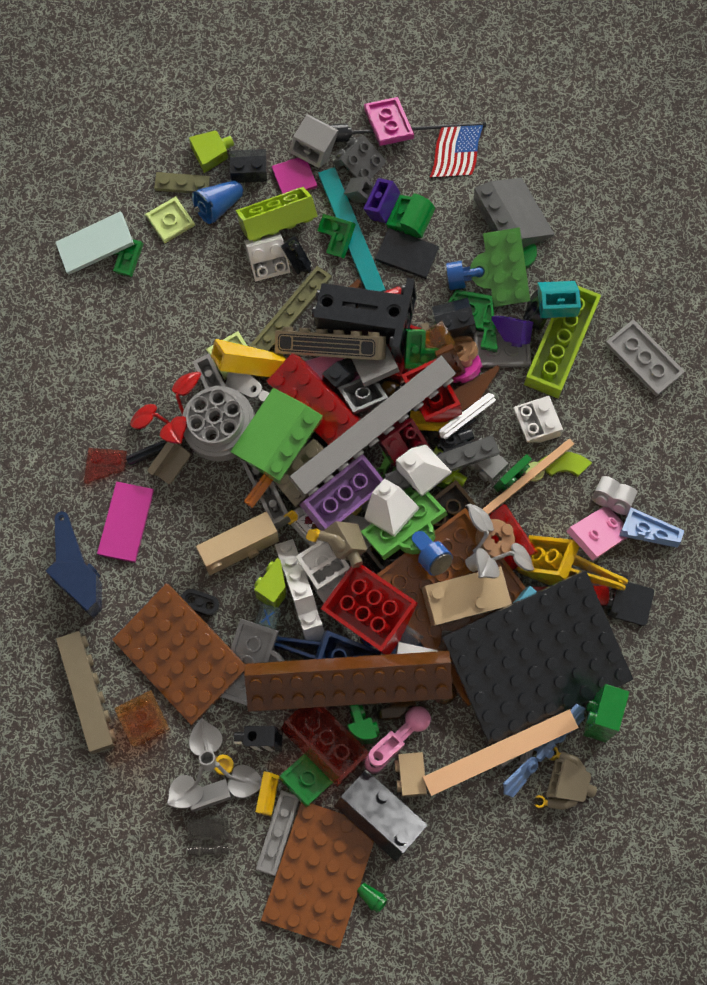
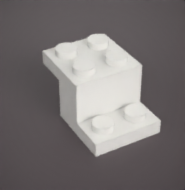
M323 541L317 542L296 556V559L306 573L308 581L324 604L350 566L346 560L338 559L330 545Z

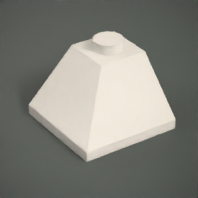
M427 445L411 448L396 460L397 470L421 496L425 495L452 473Z
M384 479L372 492L364 518L395 537L418 511L419 507L399 486Z

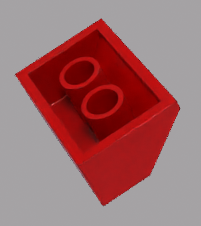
M436 359L402 374L401 376L405 384ZM450 384L445 388L443 385L437 389L439 393L432 399L425 398L422 401L424 405L419 408L426 422L445 423L462 415L461 404Z

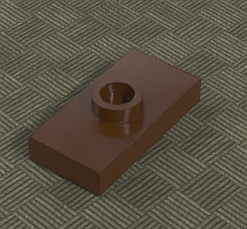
M453 344L435 351L437 358L442 355L456 373L452 379L466 373Z

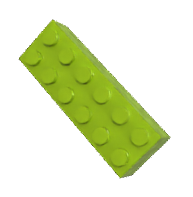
M580 286L578 288L581 309L578 317L551 318L524 382L525 386L558 399L601 298L600 294Z

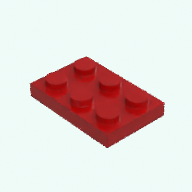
M503 504L489 515L490 519H498L512 526L515 543L522 545L530 557L537 553V550L507 505ZM496 535L491 536V539H494L497 544L499 541ZM514 556L504 557V560L512 570L518 567L514 561Z

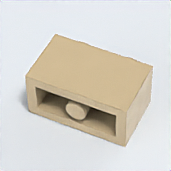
M423 752L398 754V760H394L395 772L400 774V780H396L397 793L401 792L402 797L426 795V785L422 778L425 776Z

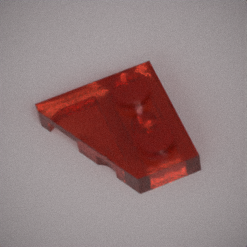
M89 448L84 484H90L92 481L100 478L103 479L111 474L125 471L127 451Z

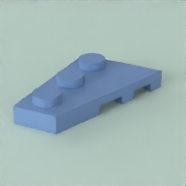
M630 508L619 536L678 548L684 530L634 508Z

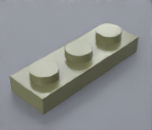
M156 172L154 189L155 191L193 193L198 189L209 187L210 176Z

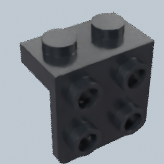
M620 574V576L628 579V576ZM631 582L623 584L626 586L624 591L611 587V590L614 592L612 598L609 597L606 607L609 609L608 616L645 626L648 621L654 590Z

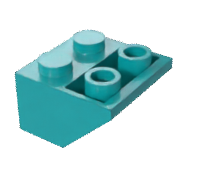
M575 281L537 283L540 318L578 317L581 302L579 288Z

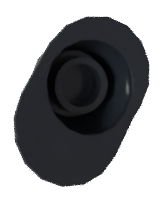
M537 289L530 297V301H528L522 320L532 321V328L541 330L547 318H540Z

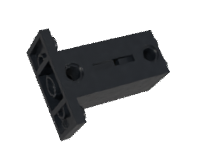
M407 278L406 285H402L401 294L322 283L320 290L316 292V307L313 306L312 309L314 326L317 329H328L327 333H333V330H345V334H351V331H362V335H368V332H380V336H386V344L392 347L391 354L394 356L395 362L402 364L405 350V331L410 330L417 299L415 279Z

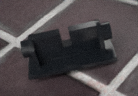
M294 235L282 244L281 248L297 275L301 272L308 274L311 272V262Z

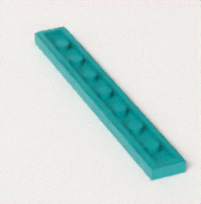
M335 167L318 172L319 179L335 217L356 224L348 249L364 289L386 291L350 202L344 194L345 190Z

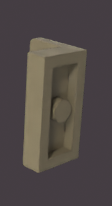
M167 442L147 471L154 476L160 477L167 484H171L192 454L180 444Z

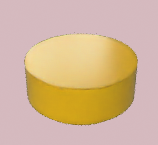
M228 755L216 757V761L230 774L234 768L232 758ZM215 767L214 770L216 771V773L225 776L217 767Z

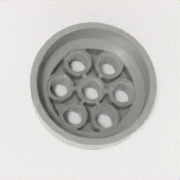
M225 386L206 388L193 396L183 411L182 416L186 417L187 422L184 437L191 448L205 459L211 461L234 459L237 456L230 451L255 416V412L246 397L235 389ZM224 397L221 403H215L217 398ZM206 404L203 410H197L199 405ZM238 408V412L236 414H230V411L232 409ZM214 416H220L218 421L212 422ZM196 423H202L200 428L194 429ZM229 427H235L232 433H226ZM211 434H217L214 440H208Z

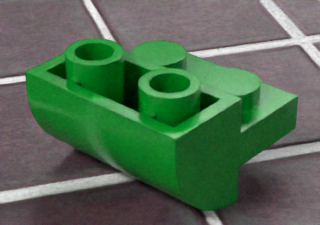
M413 193L412 197L399 195L386 225L388 228L404 231L407 235L422 238L436 208L430 200L419 194Z
M349 705L353 723L348 725L347 731L351 738L364 745L376 743L380 733L377 723L372 722L371 718L365 719L366 715L363 705Z

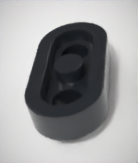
M188 589L181 595L183 600L195 612L212 616L219 610L220 605L215 596L194 589ZM190 597L195 598V601L193 603L188 602V599ZM212 603L213 608L207 609L206 605Z

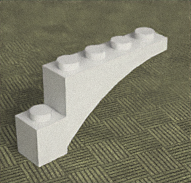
M291 539L275 544L305 640L320 641L324 633L323 625L306 573L296 559L298 551L294 540Z

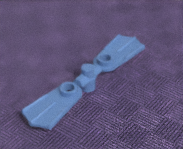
M575 704L570 711L577 725H579L585 719V708ZM569 733L534 748L537 751L536 758L530 757L503 783L504 794L514 797L526 783L527 778L537 770L538 762H541L545 757L552 758L554 755L552 749L556 746L555 744L563 742Z

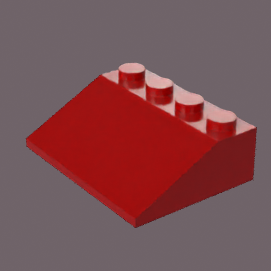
M360 565L356 568H352V566L349 568L320 609L384 655H389L400 641L418 603L365 566Z

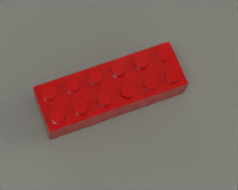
M292 353L267 380L273 388L309 406L323 416L315 432L328 445L361 420L357 414L354 415L349 406L298 355Z

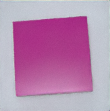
M299 157L272 166L282 194L300 187H304L307 191L317 188V183L309 163Z

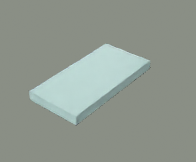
M121 211L56 241L65 270L69 275L134 245Z

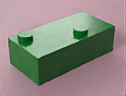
M605 684L597 692L594 699L587 703L586 710L589 711L583 736L606 743L620 730L630 691Z

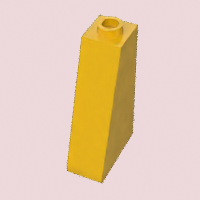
M215 339L211 357L220 371L271 377L286 360L283 354Z

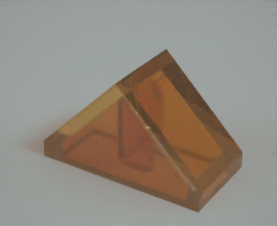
M443 321L425 330L426 345L439 349L453 344L455 347V342Z

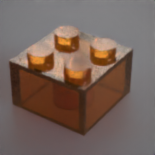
M151 690L114 708L134 748L171 730Z

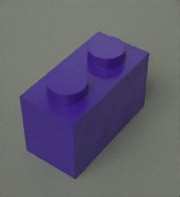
M377 179L363 208L371 220L387 223L400 195V191L394 181Z

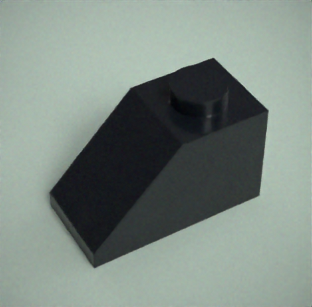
M346 358L335 362L322 373V380L337 394L339 392L338 387L350 383L359 374L352 358Z

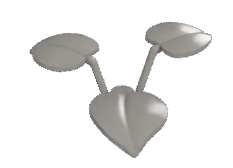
M472 504L466 505L472 523L479 531L484 532L483 538L477 547L473 549L474 554L465 560L466 566L470 571L476 572L478 570V578L495 579L500 575L495 561L509 555L514 556V561L520 568L526 571L534 570L529 553L518 543L511 545L512 551L491 558L481 546L489 536V532L494 530L493 523L483 509Z
M201 718L193 728L189 739L190 749L193 754L199 756L201 765L197 779L194 781L189 775L177 777L170 786L167 803L169 806L179 809L190 808V806L198 804L204 794L202 787L198 785L202 772L204 770L212 771L215 767L230 779L228 789L237 798H247L258 792L261 787L262 778L253 768L247 765L234 767L232 775H230L216 761L215 754L213 753L219 750L223 742L220 731Z

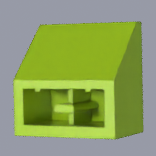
M279 558L275 562L271 561L268 564L264 577H259L254 584V587H256L254 589L256 598L275 611L287 596L281 560Z

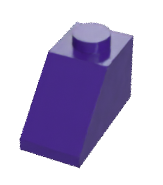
M492 316L491 320L504 341L511 342V346L514 347L530 344L533 327L532 321L506 316Z

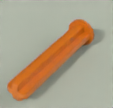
M263 474L244 502L248 506L254 507L273 480Z

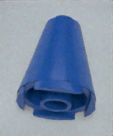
M230 181L198 189L192 193L194 207L198 206L200 210L198 215L207 224L214 223L243 196V187L239 182Z

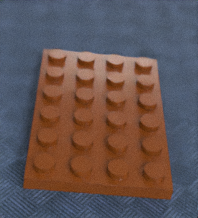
M167 583L112 639L191 725H194L245 672V664Z
M301 802L261 921L340 948L374 841L344 814L312 803L306 808Z

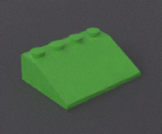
M273 388L230 452L280 484L322 421L323 416L309 406Z

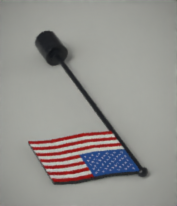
M486 122L411 127L412 131L441 129L436 143L434 166L429 178L472 175L477 160L478 141L482 128H485L487 125ZM348 124L329 125L339 130L335 143L348 142L349 138H352V134L374 133L373 129L352 131Z

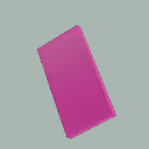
M116 482L97 552L99 556L136 563L154 489Z

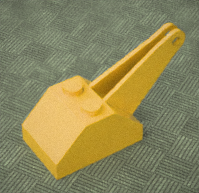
M529 535V540L537 550V553L531 557L534 570L526 571L519 566L515 569L520 574L550 586L580 572V570L571 568L572 565L594 573H587L591 583L624 591L626 586L623 584L628 583V579L576 555L580 546L572 539Z

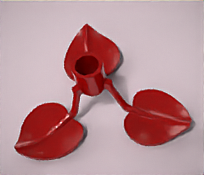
M201 372L185 374L173 385L172 391L176 394L175 397L182 415L184 409L180 396H185L192 391L202 374ZM147 404L141 407L133 415L130 422L133 429L145 428L151 423L153 417H157L166 423L160 431V437L164 441L181 444L182 439L185 438L184 432L187 428V422L184 416H177L170 423L161 415L155 413L157 406L154 404Z

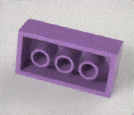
M362 454L304 500L300 506L320 531H324L335 521H343L370 499L372 492L384 479Z

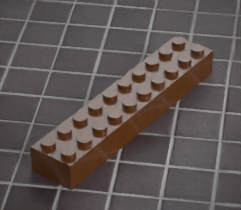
M449 651L245 664L244 677L248 712L452 699Z

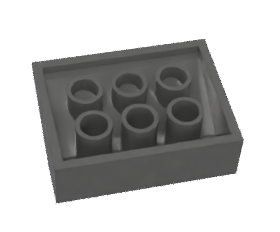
M522 178L490 181L474 188V201L491 232L520 227L523 248L554 236L553 230Z

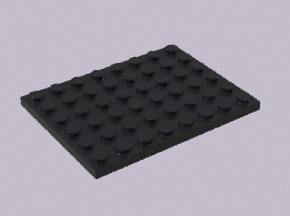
M586 570L580 571L441 637L447 651H449L451 661L489 746L569 709L571 710L575 704L582 705L594 699L597 692L605 684L619 687L633 680Z

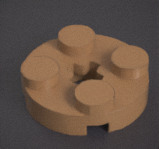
M468 336L454 338V342L451 344H453L464 368L471 366L472 360L478 354L476 343Z
M491 519L494 530L489 532V536L481 546L491 558L512 551L511 545L515 543L512 526L498 519ZM478 529L475 536L477 545L484 536V532ZM496 535L499 541L497 544L494 539H491V536Z

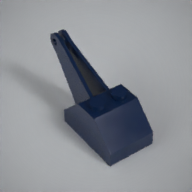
M61 511L55 515L56 562L46 572L62 590L94 619L102 610V583L99 580L101 576L90 563L88 565L85 564L70 518L66 512Z
M324 631L321 642L277 636L276 641L316 650V656L279 643L274 645V648L287 651L307 660L381 655L382 653L330 631Z

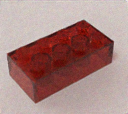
M324 707L298 708L283 723L281 731L337 787L366 760L369 751Z

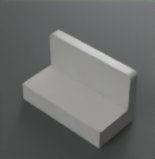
M226 779L203 786L204 794L198 804L192 805L190 808L192 812H196L232 799Z

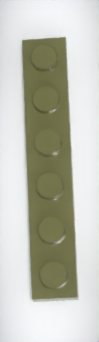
M316 266L249 347L271 352L275 347V331L282 330V327H292L314 301L316 292L320 290L321 284H328L332 276Z

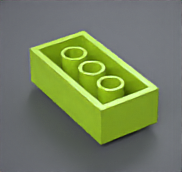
M304 187L235 210L241 230L249 241L260 240L262 236L277 234L279 230L284 228L291 229L298 223L311 222L313 218L318 217L313 198Z

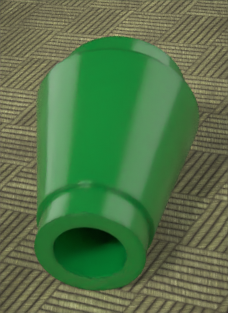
M365 882L357 890L371 911L379 913L388 902L385 894L367 885Z

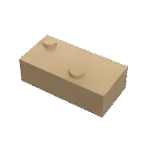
M266 511L197 545L196 548L210 576L247 557H256L259 555V551L279 542L278 532Z
M498 567L500 575L495 579L478 578L477 572L422 587L431 627L504 608L512 604L502 567Z

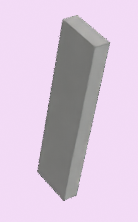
M282 790L280 792L256 867L257 871L276 876L299 803V799L292 793Z

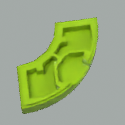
M566 452L547 467L545 471L550 476L559 472H569L579 477L592 462L579 454Z

